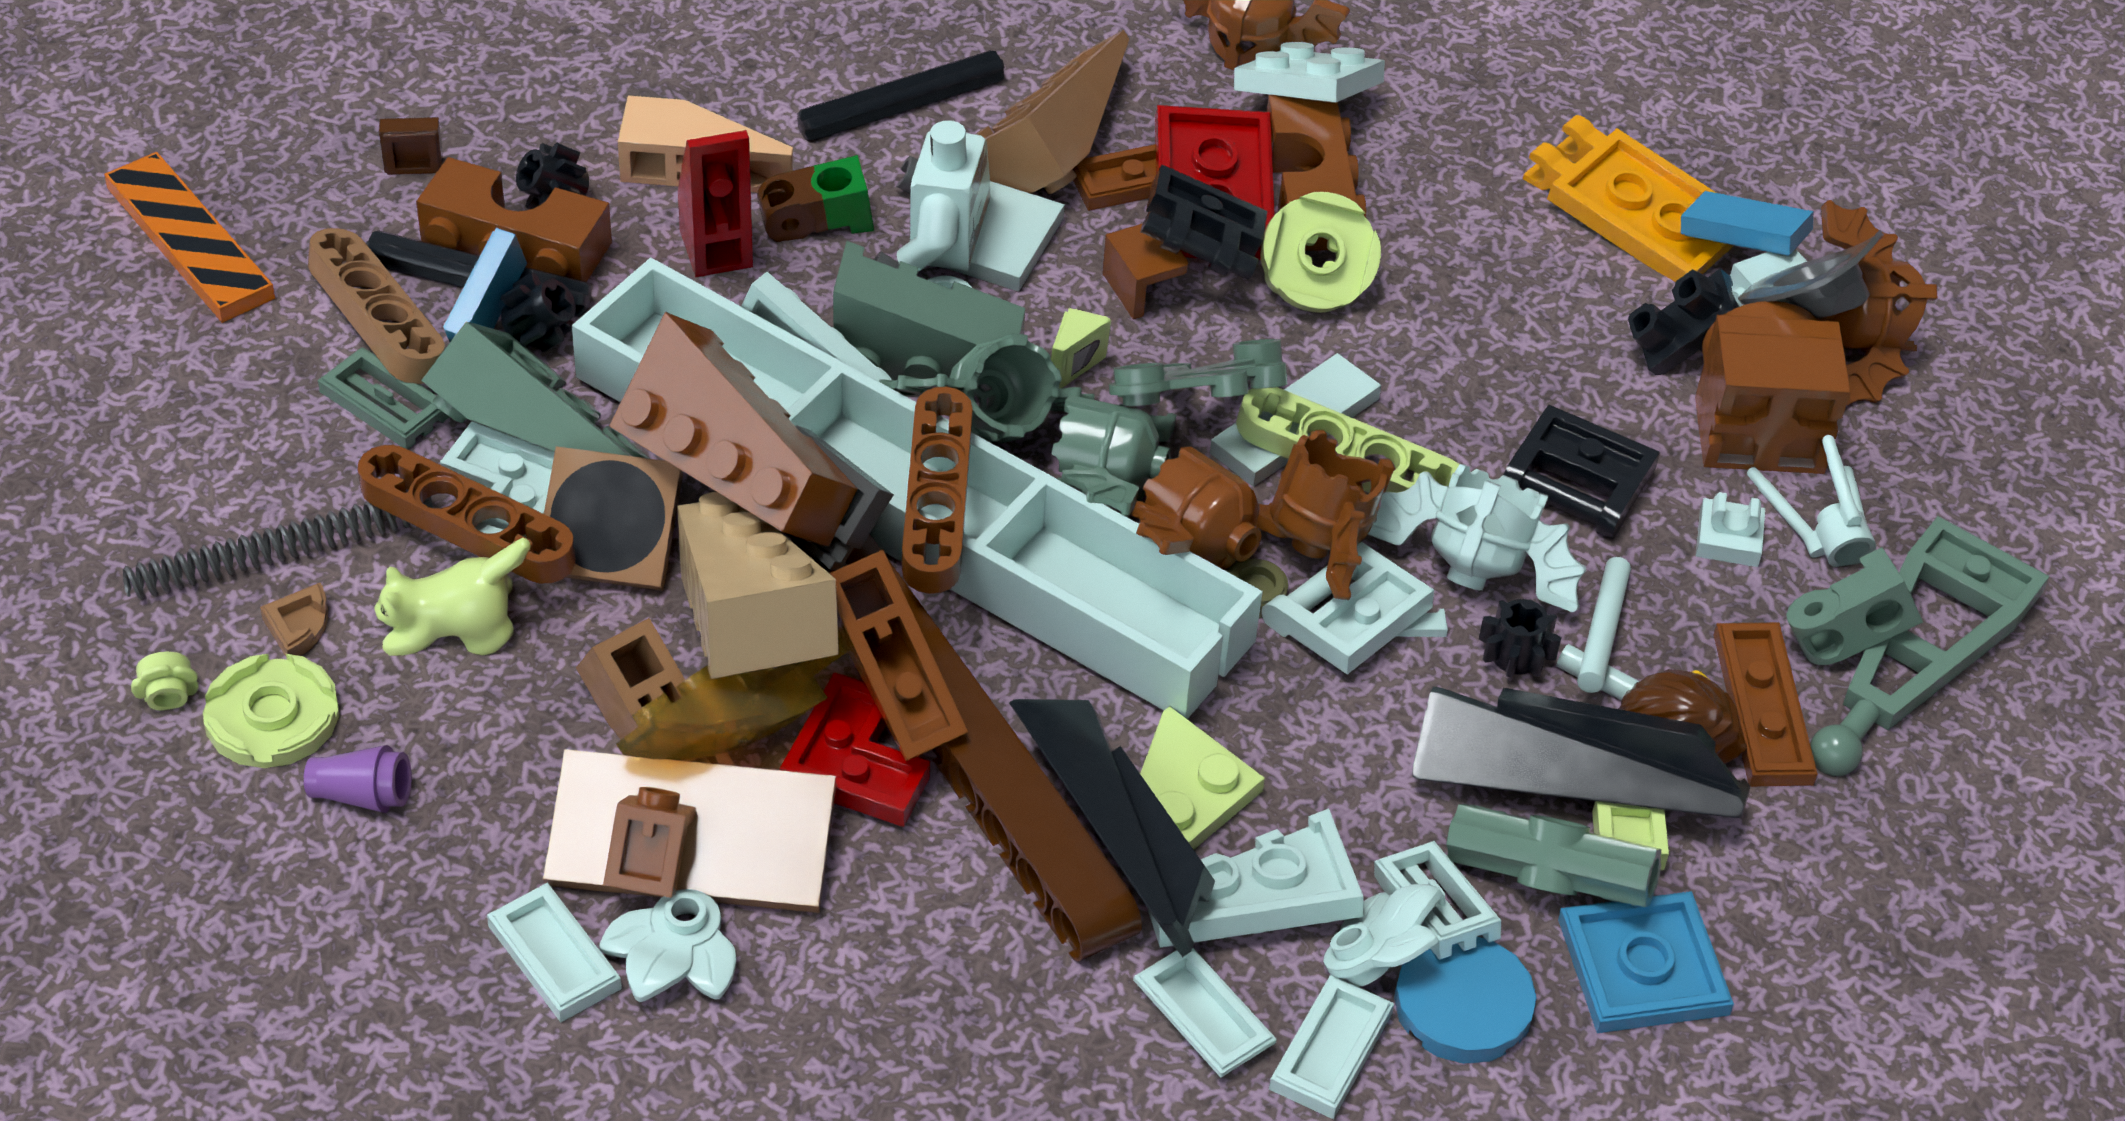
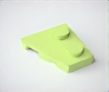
M1170 706L1161 715L1140 773L1193 850L1263 792L1265 780L1262 775Z

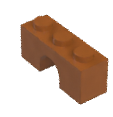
M1269 95L1267 112H1270L1273 173L1282 172L1277 212L1289 202L1297 200L1301 196L1312 192H1330L1342 195L1357 203L1365 212L1364 216L1366 218L1365 196L1355 192L1359 176L1357 156L1348 155L1347 152L1350 149L1351 143L1349 117L1340 116L1338 102ZM1318 237L1314 245H1305V251L1328 250V240Z
M447 157L416 201L421 241L481 255L492 232L499 228L516 234L527 262L525 267L585 282L588 281L612 244L609 202L555 187L548 199L534 209L526 211L505 209L502 174L500 171Z

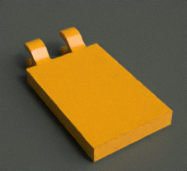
M1575 115L1562 127V131L1569 135L1556 147L1543 142L1529 155V159L1536 164L1524 173L1523 180L1540 190L1550 189L1547 200L1643 264L1674 282L1692 269L1704 274L1734 246L1681 234V215L1704 191L1716 192L1618 128L1606 136L1597 130L1588 119Z

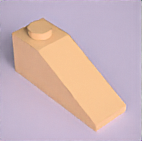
M628 95L618 138L620 182L678 186L687 140L747 130L750 144L751 192L758 193L761 184L768 178L793 171V147L686 100Z

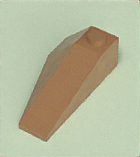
M1124 30L1081 52L1042 82V88L1005 111L1007 116L996 123L992 130L987 126L975 134L981 135L987 140L990 181L1030 194L1044 187L1047 194H1052L1077 177L1073 168L1090 153L1129 42V37Z

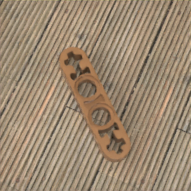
M327 228L314 233L311 236L309 245L308 268L310 273L391 375L406 383L425 384L421 380L445 350L443 338L363 239L356 233L339 228ZM354 287H365L370 289H358ZM379 320H391L399 323H388Z

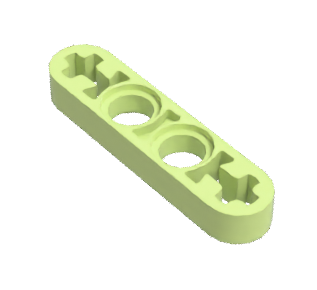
M1279 387L1249 389V393L1243 397L1237 415V429L1245 440L1289 459L1294 444L1298 443L1299 438L1302 435L1308 436V433L1315 430H1324L1334 436L1339 445L1335 450L1339 454L1364 459L1371 454L1387 457L1393 462L1396 470L1393 471L1386 492L1399 493L1408 490L1416 483L1420 473L1425 471L1429 472L1438 483L1449 486L1452 474L1459 466V463L1446 456ZM1263 411L1274 415L1270 421L1259 418ZM1292 422L1299 424L1296 434L1289 432ZM1408 469L1415 472L1411 482L1404 479ZM1371 481L1362 483L1363 490L1370 493Z

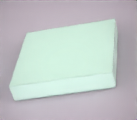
M990 181L991 198L969 270H950L1019 292L1064 219L1065 204Z

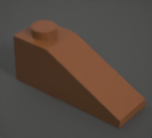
M884 550L829 573L836 579L838 632L906 762L968 734L963 719Z

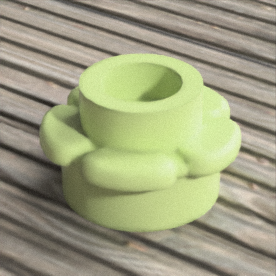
M169 651L153 653L141 659L136 666L137 678L131 683L133 695L139 699L144 698L150 708L159 711L183 706L187 702L188 696L194 695L199 687L197 673L191 669L190 660L183 654Z

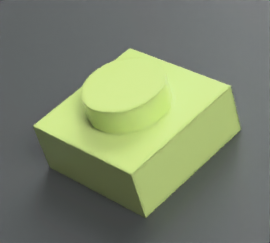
M1595 801L1592 811L1595 834L1662 849L1661 870L1665 869L1669 849L1664 809Z

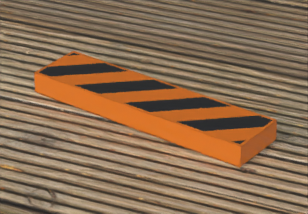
M154 152L104 174L107 189L221 323L275 299L273 284L158 152Z

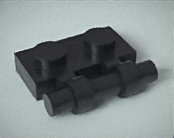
M1161 164L1151 185L1146 209L1148 214L1142 224L1140 233L1161 241L1159 247L1173 254H1177L1181 250L1209 262L1208 269L1224 276L1231 272L1249 280L1258 263V258L1254 256L1263 242L1268 211Z

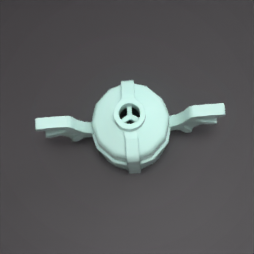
M1459 464L1457 470L1452 474L1449 486L1439 484L1429 472L1425 471L1420 473L1416 483L1408 490L1399 493L1385 492L1382 495L1381 507L1377 513V521L1373 523L1368 535L1394 545H1401L1427 519L1437 518L1431 540L1437 552L1451 566L1447 575L1449 580L1471 589L1483 590L1486 579L1517 574L1521 570L1528 553L1535 565L1537 598L1570 612H1575L1579 609L1577 588L1579 580L1586 572V567L1575 560L1569 550L1567 541L1570 530L1569 525L1566 523L1548 525L1540 520L1548 498L1547 495L1539 494V492L1531 488L1523 491L1519 487L1518 480L1504 475L1498 479H1491L1485 471L1475 469L1470 472V467L1464 464Z

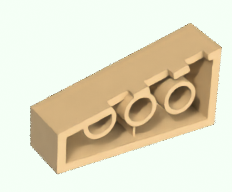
M718 492L702 495L697 503L677 506L681 579L689 606L693 608L696 630L701 633V647L704 657L708 656V670L711 679L838 655L836 579L778 529Z

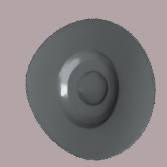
M1879 230L1873 237L1854 247L1816 258L1767 276L1751 285L1738 297V300L1741 304L1746 305L1755 302L1785 299L1789 303L1809 311L1816 318L1832 316L1863 305L1870 296L1858 262L1877 244L1884 234Z

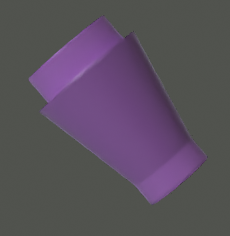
M389 745L329 757H310L305 765L304 788L309 798H325L387 813L390 806H404L410 795L412 782L410 760L405 752H394Z

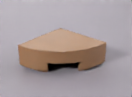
M321 583L260 607L264 623L285 656L286 654L302 656L309 651L321 638L328 621L326 595Z

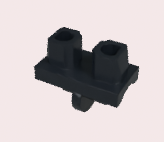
M1721 268L1709 277L1692 269L1675 282V286L1672 289L1675 301L1662 310L1654 304L1644 303L1629 314L1628 322L1633 338L1642 347L1648 370L1653 374L1664 375L1699 350L1702 352L1704 337L1715 322L1717 315H1724L1739 307L1732 292V278Z

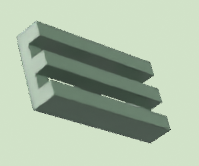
M363 347L318 380L320 393L406 449L416 444L415 438L420 434L425 437L432 432L435 422L439 420L443 423L450 418L433 403V399L436 397L435 394L420 384L406 383L396 379L388 372L376 355ZM359 368L422 409V411L418 414L395 400L392 392L379 384H371L356 374L355 371Z

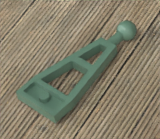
M1937 516L1908 552L1900 569V575L1904 579L1911 595L1920 578L1989 617L1947 651L1936 647L1908 630L1865 649L1843 702L1844 706L1851 709L1839 725L1825 726L1812 737L1810 745L1816 768L1831 776H1844L1854 771L1863 755L1861 740L1874 723L1887 730L1891 729L2012 633L2042 595L2050 576ZM1885 654L1919 672L1892 695L1871 685Z

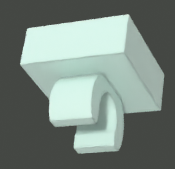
M1719 492L1714 499L1703 498L1699 514L1696 557L1758 567L1762 555L1765 508H1761L1760 500L1751 498L1749 505L1726 502L1727 493Z

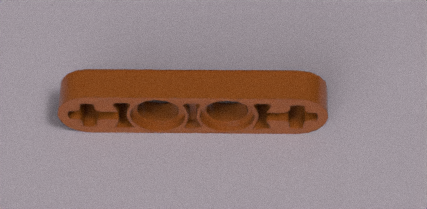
M946 386L934 387L923 392L917 399L914 413L902 545L903 579L911 588L927 594L942 593L951 589L959 580L962 564L972 432V404L965 393L956 388ZM939 415L949 416L948 434L936 433V423ZM933 457H944L952 460L956 466L948 471L936 472L926 468L923 463ZM939 504L946 506L953 513L944 519L932 520L922 516L919 510L927 505ZM927 543L939 544L937 564H924L926 561Z
M397 445L374 447L364 453L358 461L357 471L361 493L364 499L373 506L479 557L490 558L515 541L525 538L523 536L526 534V539L529 540L531 548L523 563L511 572L539 584L554 583L564 579L572 572L575 566L574 539L569 527L562 522L404 447ZM436 494H449L456 498L454 503L444 508H431L423 504L427 498ZM492 518L502 519L509 523L508 527L503 531L493 534H486L476 529L479 523Z

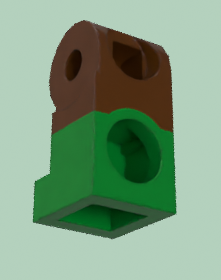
M858 155L775 175L763 182L758 190L757 200L765 230L768 236L776 242L804 239L811 232L818 233L845 226L850 227L851 234L874 231L868 189Z

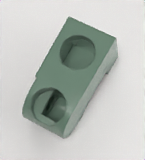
M1883 547L1859 558L1863 567L1862 570L1830 585L1828 589L1813 590L1803 594L1788 608L1786 614L1788 623L1804 656L1809 662L1817 665H1830L1842 661L1923 623L1904 579Z

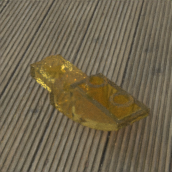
M838 632V655L782 665L775 669L772 667L711 679L707 665L675 687L682 697L674 703L663 693L635 712L631 718L638 727L617 742L616 745L623 755L648 759L708 757L751 745L768 738L790 725L828 697L816 682L814 676L848 651Z

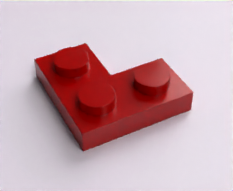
M834 672L779 770L836 776L837 786L834 804L904 827L930 779L931 761L915 757L906 762L901 751L876 743L886 723L865 683Z

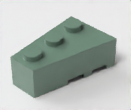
M846 241L833 290V328L837 329L845 337L846 341L876 367L884 370L892 380H897L899 375L928 379L937 377V374H946L950 378L952 368L977 344L990 342L1012 333L1024 334V307L955 281L951 289L918 277V267L900 261L897 268L863 256L865 247ZM977 387L982 392H986L983 388Z

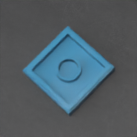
M1692 891L1653 896L1648 907L1632 906V904L1612 901L1561 908L1558 921L1596 1033L1731 1015L1734 1003Z

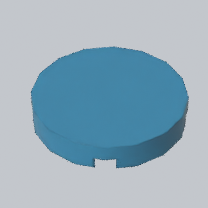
M1477 936L1475 948L1463 951L1458 943L1453 944L1452 956L1440 960L1431 949H1428L1416 958L1402 964L1394 995L1398 1020L1406 1032L1409 1034V1030H1411L1415 1037L1423 1041L1421 1047L1436 1057L1463 1064L1493 1061L1505 1055L1506 1050L1515 1046L1518 1041L1520 1043L1529 1032L1537 999L1532 977L1518 957L1494 941L1488 943L1486 939Z

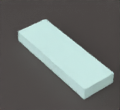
M1337 353L1284 390L1353 418L1379 400L1381 385ZM1263 411L1259 418L1270 421L1274 415ZM1292 422L1289 432L1296 434L1299 424ZM1236 423L1211 439L1210 454L1253 487L1285 466L1288 462L1287 458L1262 449L1245 440L1238 432Z

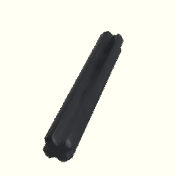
M989 50L803 108L797 113V125L803 137L807 141L812 142L999 83L1004 79L1005 66L997 52Z
M380 230L372 232L369 241L366 242L367 246L386 269L464 288L480 255ZM529 267L524 268L519 280L531 272L536 273L541 284L554 278L563 283L571 292L576 305L574 316L579 317L586 313L592 299L591 285L587 282Z

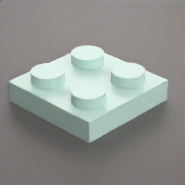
M1287 42L1281 44L1280 51L1257 53L1256 60L1234 68V90L1338 102L1383 83L1385 60L1365 58V51L1359 48H1335L1331 50V54L1314 52V45L1311 43Z

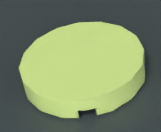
M268 654L250 656L227 667L210 684L205 695L206 705L203 710L206 735L218 753L240 765L270 768L293 764L315 753L332 736L339 718L334 682L323 667L303 656L286 654L287 660H269Z

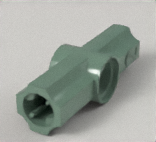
M1458 804L1455 816L1450 823L1446 842L1447 856L1455 863L1518 877L1517 883L1539 890L1566 895H1577L1578 891L1600 896L1606 900L1642 907L1650 906L1654 892L1657 889L1661 870L1662 849L1590 833V827L1567 820L1541 815H1530L1529 819L1507 814L1504 811H1496L1468 804Z

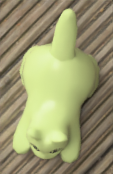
M521 538L490 558H466L450 568L420 579H411L401 574L397 568L389 567L386 570V584L381 590L379 600L374 607L377 618L393 627V630L383 640V650L389 656L409 655L424 650L438 638L447 636L459 637L469 652L479 655L493 654L501 649L511 638L514 630L513 624L507 615L508 594L512 590V579L507 574L523 563L531 548L529 540Z

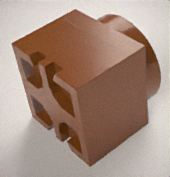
M1779 301L1750 303L1737 307L1724 315H1717L1715 322L1709 328L1703 340L1704 365L1695 395L1703 467L1744 470L1755 467L1761 471L1825 474L1828 463L1822 440L1826 435H1831L1836 439L1838 434L1837 420L1843 418L1851 393L1839 322L1818 321L1813 314L1804 308Z

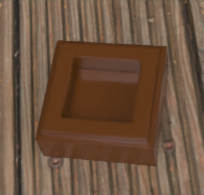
M439 117L380 119L379 136L384 172L387 175L437 173L443 164Z

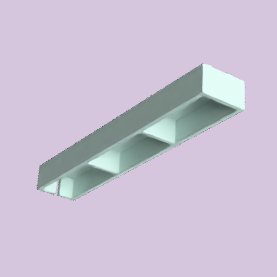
M651 257L572 325L576 377L621 402L665 312L711 329L723 341L724 345L722 347L730 356L742 362L756 377L753 381L769 398L778 401L791 415L789 420L795 426L798 425L813 431L894 494L870 535L881 550L902 562L915 401ZM939 415L936 423V433L948 434L949 420ZM971 432L961 574L958 582L950 590L1160 709L1165 710L1170 706L1188 719L1217 686L1218 674L1225 677L1256 642L1263 591L1190 551L1171 555L1161 554L1159 552L1160 548L1151 538L1136 534L1139 523L1102 503L1087 502L1084 493ZM933 457L923 463L926 468L936 472L948 471L956 466L952 460L944 457ZM939 504L927 505L919 510L922 516L932 520L944 519L953 513L946 506ZM927 543L926 561L924 564H937L939 544Z

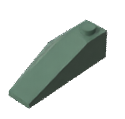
M466 321L421 380L437 393L433 403L442 412L459 423H463L467 418L554 452L556 446L650 459L627 437L615 429L606 426L603 431L600 430L595 423L600 418L601 413L589 402L579 399L574 394L561 388L565 385L566 381L525 346H521L520 342L509 333Z

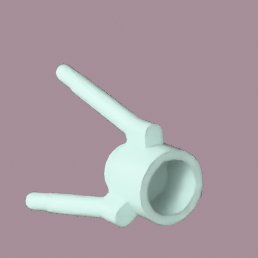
M1824 436L1822 443L1839 503L1824 508L1818 514V524L1815 531L1811 529L1757 468L1751 467L1748 469V477L1802 538L1811 558L1825 555L1831 566L1839 567L1861 563L1859 558L1875 551L1876 542L1865 520L1853 469L1850 466H1843L1833 436Z

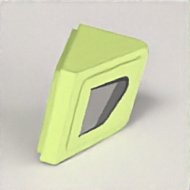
M1069 308L1068 312L1065 311L1051 355V360L1055 367L1059 369L1062 378L1059 389L1106 358L1111 327L1110 318Z

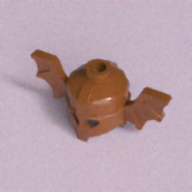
M1183 0L1186 17L1191 18L1192 16L1202 15L1209 18L1208 33L1210 42L1215 52L1225 60L1224 67L1231 70L1256 60L1257 53L1280 51L1281 44L1287 42L1311 43L1314 45V50L1315 46L1322 42L1336 44L1341 37L1340 24L1350 13L1348 7L1328 0H1314L1308 11L1298 17H1295L1297 12L1294 5L1295 0ZM1222 33L1227 35L1230 45L1227 46ZM1242 40L1254 42L1256 45L1244 51L1239 46V43Z
M1827 200L1821 206L1823 238L1830 244L1848 249L1868 240L1879 231L1869 221L1865 207L1853 210L1845 209L1834 204L1832 200ZM1883 233L1884 236L1858 262L1863 273L1862 277L1870 293L1866 302L1857 308L1842 313L1817 318L1818 321L1839 322L1843 348L1861 349L1862 352L1866 353L1861 360L1846 365L1851 392L1846 406L1856 401L1879 402L1882 399L1883 388L1887 382L1892 379H1901L1909 373V368L1902 362L1900 351L1917 352V345L1914 344V341H1908V338L1917 329L1924 315L1927 301L1938 299L1937 284H1925L1921 274L1908 262L1893 261L1892 250L1898 240L1896 234ZM1901 281L1908 284L1906 287L1899 286ZM1904 297L1909 302V305L1901 312L1897 310L1895 304L1898 299Z
M1315 430L1311 432L1310 436L1302 435L1298 443L1294 444L1285 470L1281 471V478L1279 479L1278 488L1270 507V514L1275 526L1289 538H1293L1291 544L1299 553L1307 557L1319 559L1326 557L1328 551L1331 550L1326 570V580L1334 598L1350 600V581L1356 566L1361 565L1362 557L1358 556L1357 545L1364 541L1373 523L1377 521L1379 502L1382 495L1386 492L1395 467L1390 459H1380L1377 464L1374 461L1361 457L1339 454L1335 450L1336 440L1327 438V433L1324 430ZM1371 481V490L1367 495L1363 490L1362 483Z
M1191 446L1181 447L1178 458L1167 459L1160 466L1161 471L1158 476L1153 479H1147L1143 486L1146 493L1145 503L1136 501L1132 516L1140 519L1136 534L1151 538L1160 548L1159 552L1161 554L1171 555L1190 551L1223 570L1228 569L1235 563V560L1239 562L1246 561L1255 553L1261 542L1262 535L1260 529L1279 538H1289L1273 522L1270 514L1272 502L1269 505L1258 504L1254 490L1244 480Z

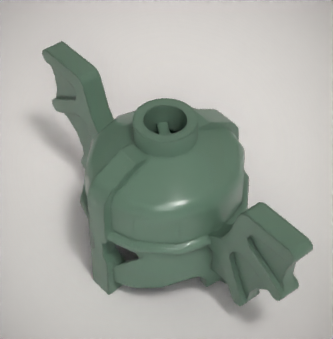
M1016 333L990 342L977 344L952 368L950 378L946 374H937V377L928 379L899 375L897 380H879L880 383L906 397H919L923 392L934 387L946 386L962 391L968 396L972 404V433L994 445L1024 438V434L1033 431L1043 423L1049 410L1065 412V401L1069 395L1095 400V394H1081L1082 388L1080 387L1059 389L1060 382L1062 381L1059 369L1053 364L1050 354L1042 347L1028 341V335ZM977 387L983 388L986 392H982ZM974 395L979 398V406L975 401Z
M1069 395L1065 401L1064 411L1068 414L1061 418L1059 425L1062 438L1059 442L1053 444L1051 453L1058 459L1059 472H1062V478L1057 479L1084 493L1087 502L1112 506L1120 510L1122 515L1129 516L1136 501H1141L1146 495L1143 486L1147 479H1153L1158 476L1161 471L1160 466L1167 459H1170L1171 449L1158 446V442L1169 440L1175 428L1176 414L1168 413L1167 416H1154L1137 408L1125 407L1123 404L1115 405Z

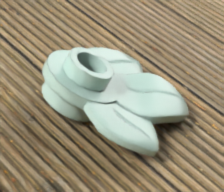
M1412 884L1396 890L1390 896L1383 892L1363 901V917L1344 920L1341 930L1331 939L1330 947L1327 949L1323 959L1330 975L1357 987L1364 986L1380 978L1389 967L1402 965L1438 943L1437 936L1432 930L1421 926V924L1443 896L1440 888L1428 884Z
M693 889L677 890L672 898L662 897L655 904L654 908L629 911L621 915L606 929L599 946L602 953L626 958L627 980L633 996L638 1002L646 1001L660 994L685 977L704 995L716 1000L720 999L729 988L736 968L735 948L720 932L721 913L719 906L709 895ZM682 914L696 915L694 919L689 921H680L675 918Z

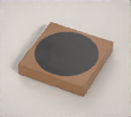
M556 446L544 514L565 524L573 534L575 566L572 572L565 578L663 591L684 472L663 460Z

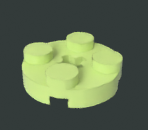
M1312 192L1289 202L1271 219L1266 227L1263 242L1261 243V264L1265 272L1267 286L1290 305L1305 311L1321 313L1348 306L1371 285L1380 264V240L1376 230L1373 232L1370 222L1365 218V212L1354 201L1330 192ZM1318 237L1327 239V249L1336 253L1335 261H1326L1322 268L1314 266L1312 264V257L1305 254V245H1314Z

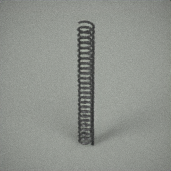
M430 496L424 501L423 504H425L427 507L433 508L432 499ZM366 501L363 510L360 506L354 504L351 514L343 507H341L338 517L334 512L329 511L326 515V521L319 514H316L313 524L304 517L301 522V528L294 521L290 522L288 531L283 525L279 524L276 528V535L269 528L264 530L263 538L258 532L253 531L251 543L242 534L238 538V546L231 538L227 539L225 549L221 543L215 541L212 547L213 554L207 546L202 545L200 557L195 550L190 548L187 552V560L182 553L176 552L174 564L170 557L166 555L161 560V567L156 560L151 559L148 564L149 573L145 565L138 562L135 568L136 576L130 567L125 566L123 569L124 589L127 597H130L131 581L137 597L143 601L145 598L143 592L144 578L151 595L156 597L158 594L156 589L157 574L164 592L169 594L171 591L169 586L170 571L176 587L182 590L184 584L182 583L181 565L190 585L195 586L197 581L194 575V562L202 580L208 583L210 578L207 574V559L215 577L220 580L222 577L220 572V556L228 574L233 576L235 570L233 569L232 551L241 571L246 573L248 567L245 563V548L254 568L259 569L257 543L266 564L271 566L273 560L271 559L270 540L278 559L284 562L286 557L283 553V537L291 556L296 559L298 553L296 551L295 532L304 554L309 556L311 552L308 546V530L316 549L322 552L320 525L331 548L334 549L336 546L333 539V523L338 531L341 542L347 545L345 518L354 540L359 542L361 536L358 532L357 514L367 537L372 538L370 511L379 533L384 535L386 530L383 525L382 509ZM385 511L391 529L396 532L398 529L395 521L396 516ZM402 520L404 526L409 528L410 523Z

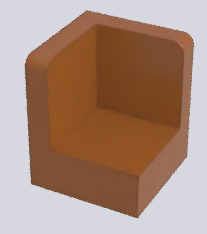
M1142 224L1105 235L1103 276L1132 319L1144 316L1147 285L1187 273L1188 260L1181 250L1177 254H1173L1160 248L1161 241L1140 233Z

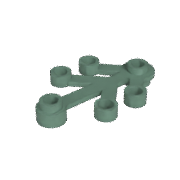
M1257 339L1233 343L1234 360L1193 369L1191 363L1164 365L1163 363H1140L1113 368L1115 382L1109 384V394L1122 397L1123 406H1141L1161 402L1160 392L1170 389L1210 385L1211 397H1232L1249 393L1248 380H1250V387L1255 389L1287 385L1286 363L1282 360L1281 339Z

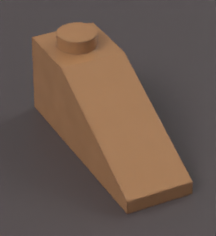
M650 618L592 647L576 667L608 725L634 756L735 766Z

